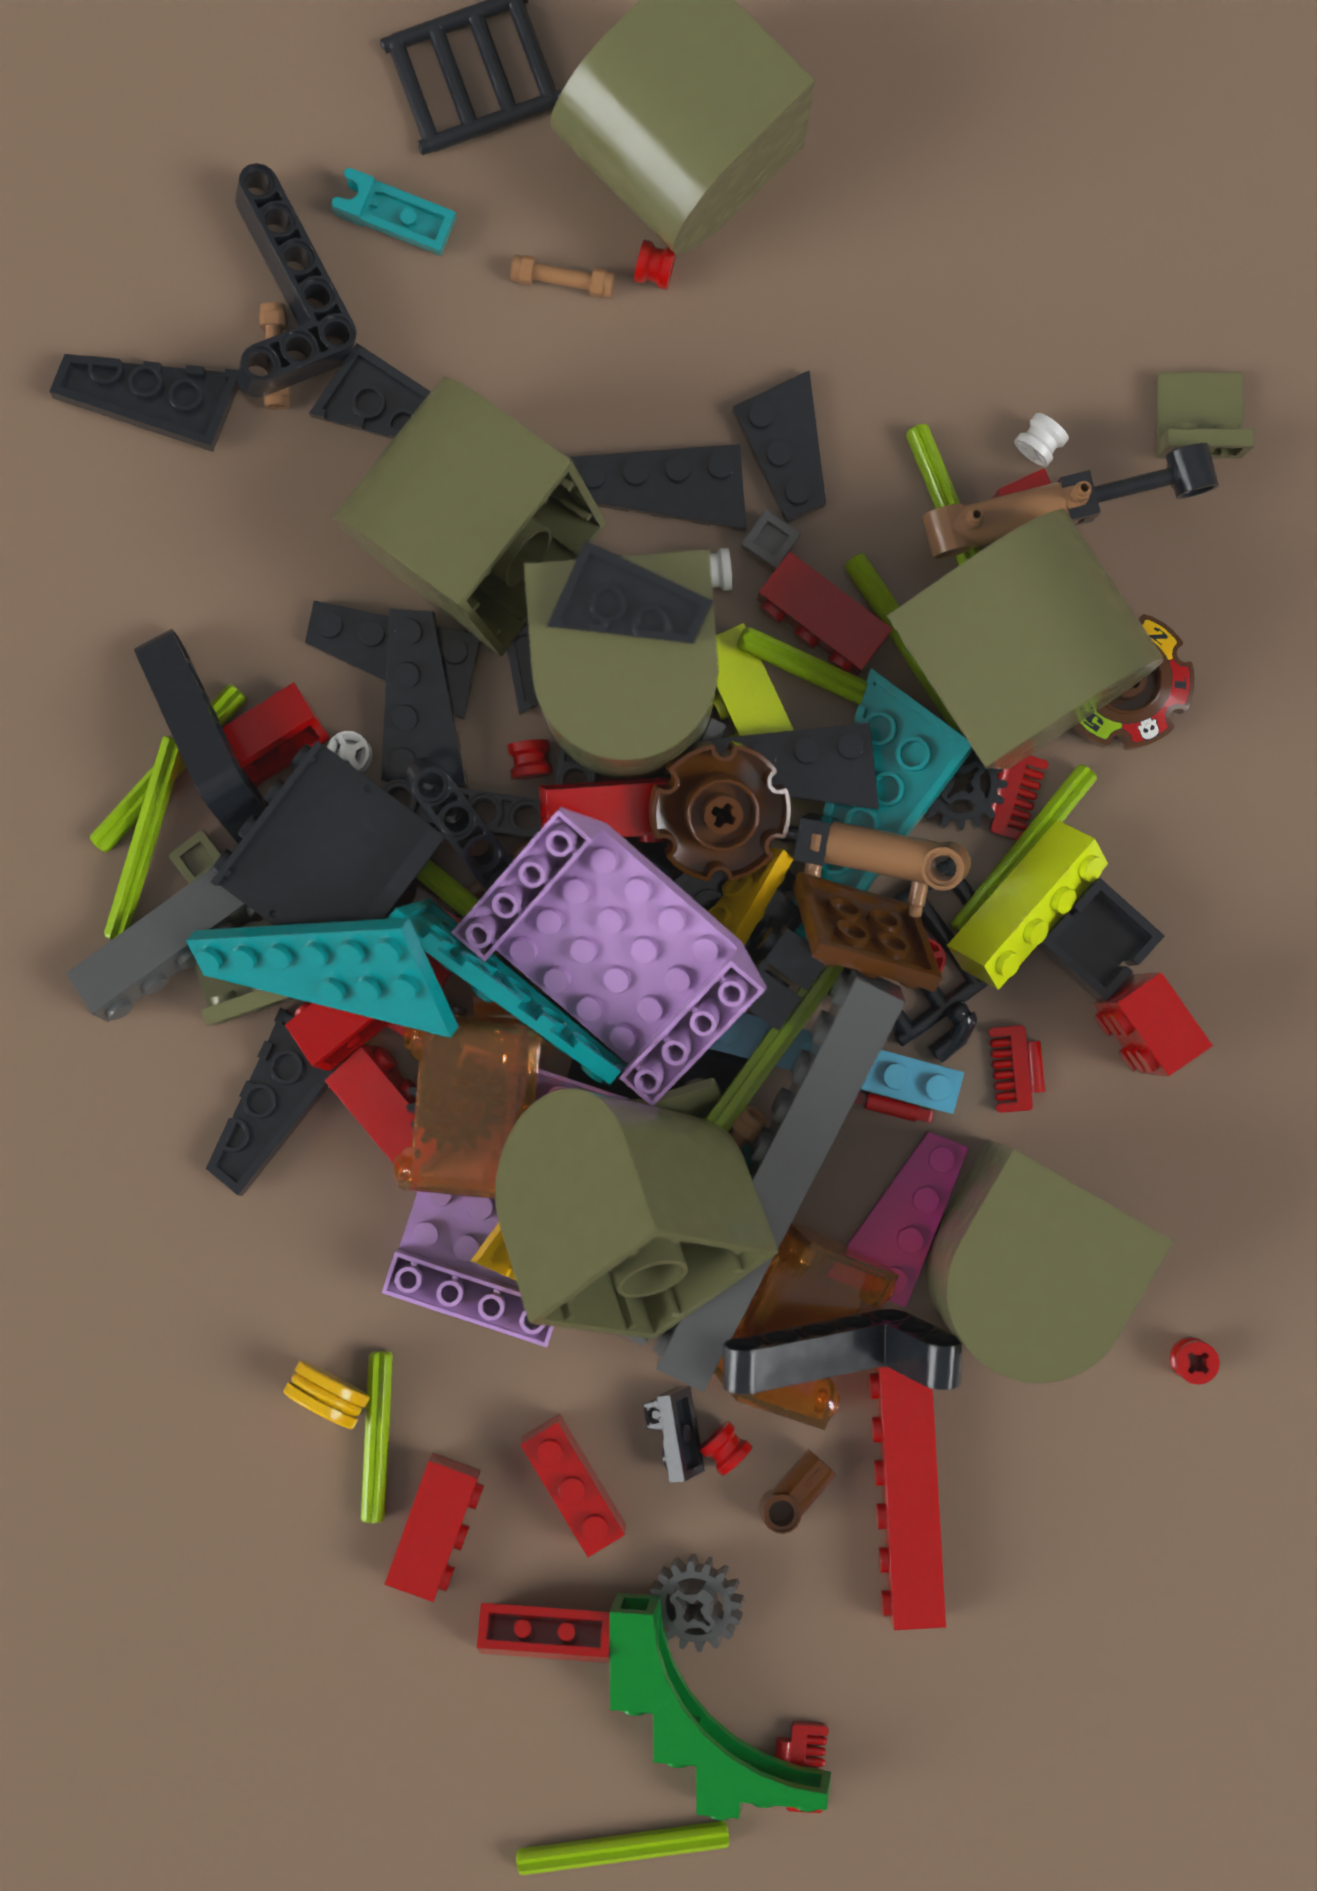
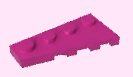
M926 1131L895 1175L894 1180L884 1194L879 1197L867 1218L846 1244L847 1246L837 1260L832 1263L825 1275L907 1307L969 1147Z

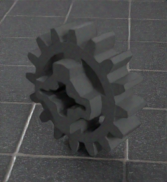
M691 1554L687 1565H684L679 1557L675 1558L671 1565V1570L666 1567L661 1569L657 1577L659 1581H654L650 1590L652 1595L661 1597L663 1626L665 1625L668 1628L666 1632L667 1640L672 1639L676 1635L680 1638L679 1648L683 1650L689 1641L694 1642L697 1652H702L705 1641H709L715 1649L718 1648L722 1636L727 1639L733 1636L734 1625H739L743 1614L739 1608L742 1607L744 1602V1595L734 1593L740 1581L738 1578L726 1579L725 1576L729 1568L727 1565L720 1567L718 1570L713 1568L714 1561L711 1556L707 1558L705 1564H699L696 1554ZM718 1592L722 1597L723 1604L717 1599ZM697 1600L700 1601L697 1605L693 1604ZM670 1602L675 1605L676 1613L672 1610Z

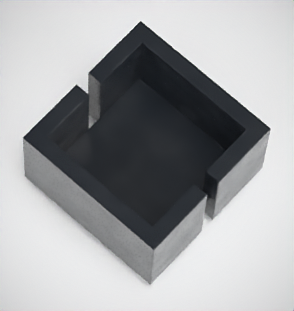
M1098 878L1090 884L1076 900L1069 913L1063 915L1047 934L1045 940L1037 945V947L1095 1000L1107 1001L1133 972L1128 966L1140 965L1165 935L1105 881ZM1122 962L1128 965L1118 967Z
M774 917L770 924L764 921L755 931L750 941L754 946L749 956L764 981L766 989L749 1006L748 1010L779 1031L802 998L789 989L790 985L770 972L767 969L769 965L808 991L825 967V964L812 957L808 940Z

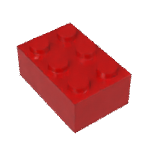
M1162 972L1134 974L1125 980L1107 1001H1095L1092 1003L1098 1011L1094 1015L1096 1022L1107 1036L1115 1035L1123 1047L1119 1050V1054L1133 1072L1138 1069L1141 1074L1169 1077L1213 1046Z

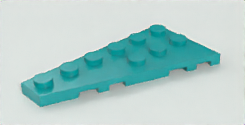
M871 668L866 681L868 685L861 705H858L853 721H855L854 724L870 723L879 810L825 803L822 813L826 816L839 818L838 822L909 836L973 751V748L967 738ZM827 863L822 866L820 878L868 891L880 874ZM794 895L792 902L798 907L797 900ZM802 922L795 931L807 939Z
M430 898L398 907L389 916L388 919L409 918L425 952L438 960L448 971L460 976L471 984V989L481 999L488 1003L496 1002L546 1038L556 1049L564 1054H568L582 1064L581 1068L595 1081L601 1083L604 1080L610 1085L625 1069L627 1064L498 955L493 952L484 962L456 938L451 932L459 923Z
M409 918L194 930L186 939L204 976L449 1038L453 1036L459 1027Z

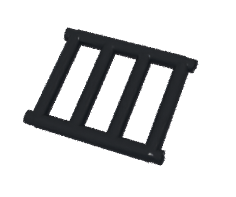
M484 0L380 39L382 49L385 50L386 54L390 53L422 138L418 140L421 155L424 156L432 152H438L554 109L562 90H556L525 6V4L529 3L528 0ZM510 11L540 96L516 104L486 19ZM468 25L471 27L501 109L479 118L476 117L446 33ZM429 39L431 40L461 122L460 125L438 133L407 51V47Z
M951 857L936 865L937 870L945 876H953L956 873V864ZM965 878L955 888H952L963 905L975 893ZM911 884L891 899L908 903ZM929 886V887H928V892H929L930 890H932L933 888ZM927 898L920 916L921 920L966 981L946 996L939 986L935 992L919 988L931 1004V1007L913 1020L909 1019L903 1009L901 1010L894 1024L898 1032L894 1035L898 1044L902 1047L945 1018L947 1013L960 1002L965 1003L989 985L962 970L947 946L955 936Z

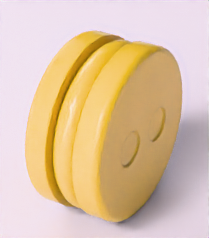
M300 1360L295 1368L297 1373L292 1376V1382H287L283 1390L284 1394L319 1416L342 1427L353 1429L359 1420L355 1417L361 1414V1407H366L370 1399L369 1395L336 1375L312 1363Z

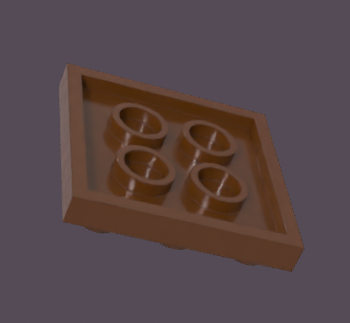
M803 872L798 873L792 886L813 958L828 966L841 965L855 969L867 977L876 978L880 976L894 980L910 989H917L919 987L933 992L936 991L942 980V975L921 917L914 918L908 915V903Z

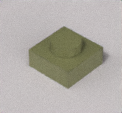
M201 829L169 853L168 857L190 884L211 869L222 852L206 831Z

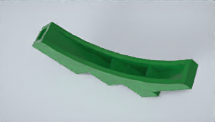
M617 1593L610 1610V1710L623 1711L630 1716H640L645 1713L653 1714V1763H663L672 1768L696 1766V1815L709 1816L714 1820L740 1819L743 1803L753 1804L759 1808H770L773 1806L794 1807L803 1812L827 1810L831 1792V1771L798 1766L770 1756L731 1733L710 1715L689 1689L673 1659L663 1627L661 1597L658 1595Z

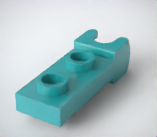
M353 168L344 170L348 187L356 191L357 195L349 200L341 197L333 198L332 211L338 218L360 227L366 226L442 256L457 219L455 211L382 182L375 181L373 176Z

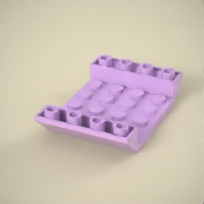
M562 807L558 809L451 932L484 962L497 950L627 1063L619 1079L651 1106L685 1074L766 989L764 981L740 939L607 823Z
M463 1044L457 1068H463L469 1059L473 1061L472 1072L475 1074L484 1068L488 1070V1075L484 1081L486 1085L497 1082L499 1085V1089L491 1097L502 1099L503 1102L502 1107L493 1109L492 1113L499 1116L501 1120L499 1125H487L492 1134L490 1140L484 1139L480 1135L476 1138V1150L473 1151L467 1143L461 1144L460 1155H455L452 1147L423 1174L400 1246L394 1253L381 1293L547 1347L554 1326L529 1323L517 1281L470 1261L499 1223L495 1200L499 1160L506 1140L521 1115L535 1101L553 1091L577 1088L624 1100L629 1098ZM452 1078L455 1085L466 1089L474 1085L465 1079ZM454 1096L449 1097L447 1100L448 1107L444 1112L453 1111L456 1116L461 1115L462 1105L466 1103L465 1100L457 1102ZM484 1102L472 1111L470 1118L474 1127L483 1116ZM451 1126L452 1131L450 1134L458 1135L456 1128Z

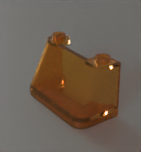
M453 1015L459 1027L451 1038L406 1027L404 1034L405 1047L411 1050L412 1056L415 1059L419 1060L412 1147H405L402 1154L397 1155L394 1161L393 1172L395 1181L398 1182V1188L404 1191L495 1199L497 1169L506 1140L521 1115L536 1101L540 1053L539 1033L524 1022L513 1018Z
M792 1222L778 1248L779 1253L773 1257L732 1339L860 1314L865 1304L875 1308L880 1307L892 1297L899 1275L890 1267ZM724 1354L714 1371V1374L723 1385ZM830 1377L753 1394L731 1393L738 1402L825 1430L830 1418L837 1412L840 1403L837 1387Z

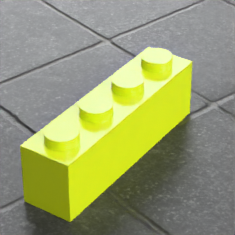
M742 623L716 635L718 677L713 706L721 721L726 718L729 720L734 734L728 737L794 731L761 659L737 647L740 634L746 628L745 624Z
M1057 820L947 945L962 970L999 990L1017 972L1019 966L1036 946L1045 940L1050 930L1065 913L1072 909L1076 900L1093 881L1099 878L1103 869L1108 865L1096 839Z

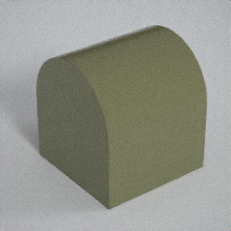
M639 0L598 41L576 68L554 106L550 127L675 254L680 255L696 248L718 231L804 146L815 80L735 0Z
M448 377L441 378L332 516L334 521L382 566L501 657L528 624L524 564L577 560L585 540L592 543L607 524L570 459L487 399L462 383Z
M1065 509L1048 512L1011 531L887 615L985 768L1010 769L1126 692L1164 661L1158 648Z
M709 550L620 556L713 600ZM576 560L524 564L534 688L548 727L556 742L574 761L600 775L620 779H636L667 770L666 764L678 757L689 747L697 744L710 720L718 677L714 603L695 644L546 627Z
M566 1088L553 1091L535 1101L518 1119L506 1140L497 1169L495 1187L496 1210L528 1321L531 1324L656 1339L779 1253L742 1152L732 1136L713 1121L586 1090Z
M988 1139L936 1230L926 1259V1282L932 1304L942 1322L982 1364L1014 1380L1029 1383H1050L1076 1376L1095 1365L1106 1355L1120 1336L1173 1241L1021 1152Z

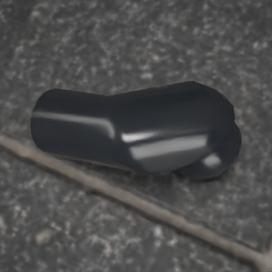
M960 1002L947 1013L948 1019L955 1026L928 1047L941 1064L967 1044L976 1026L975 1011L971 1012L966 1003Z

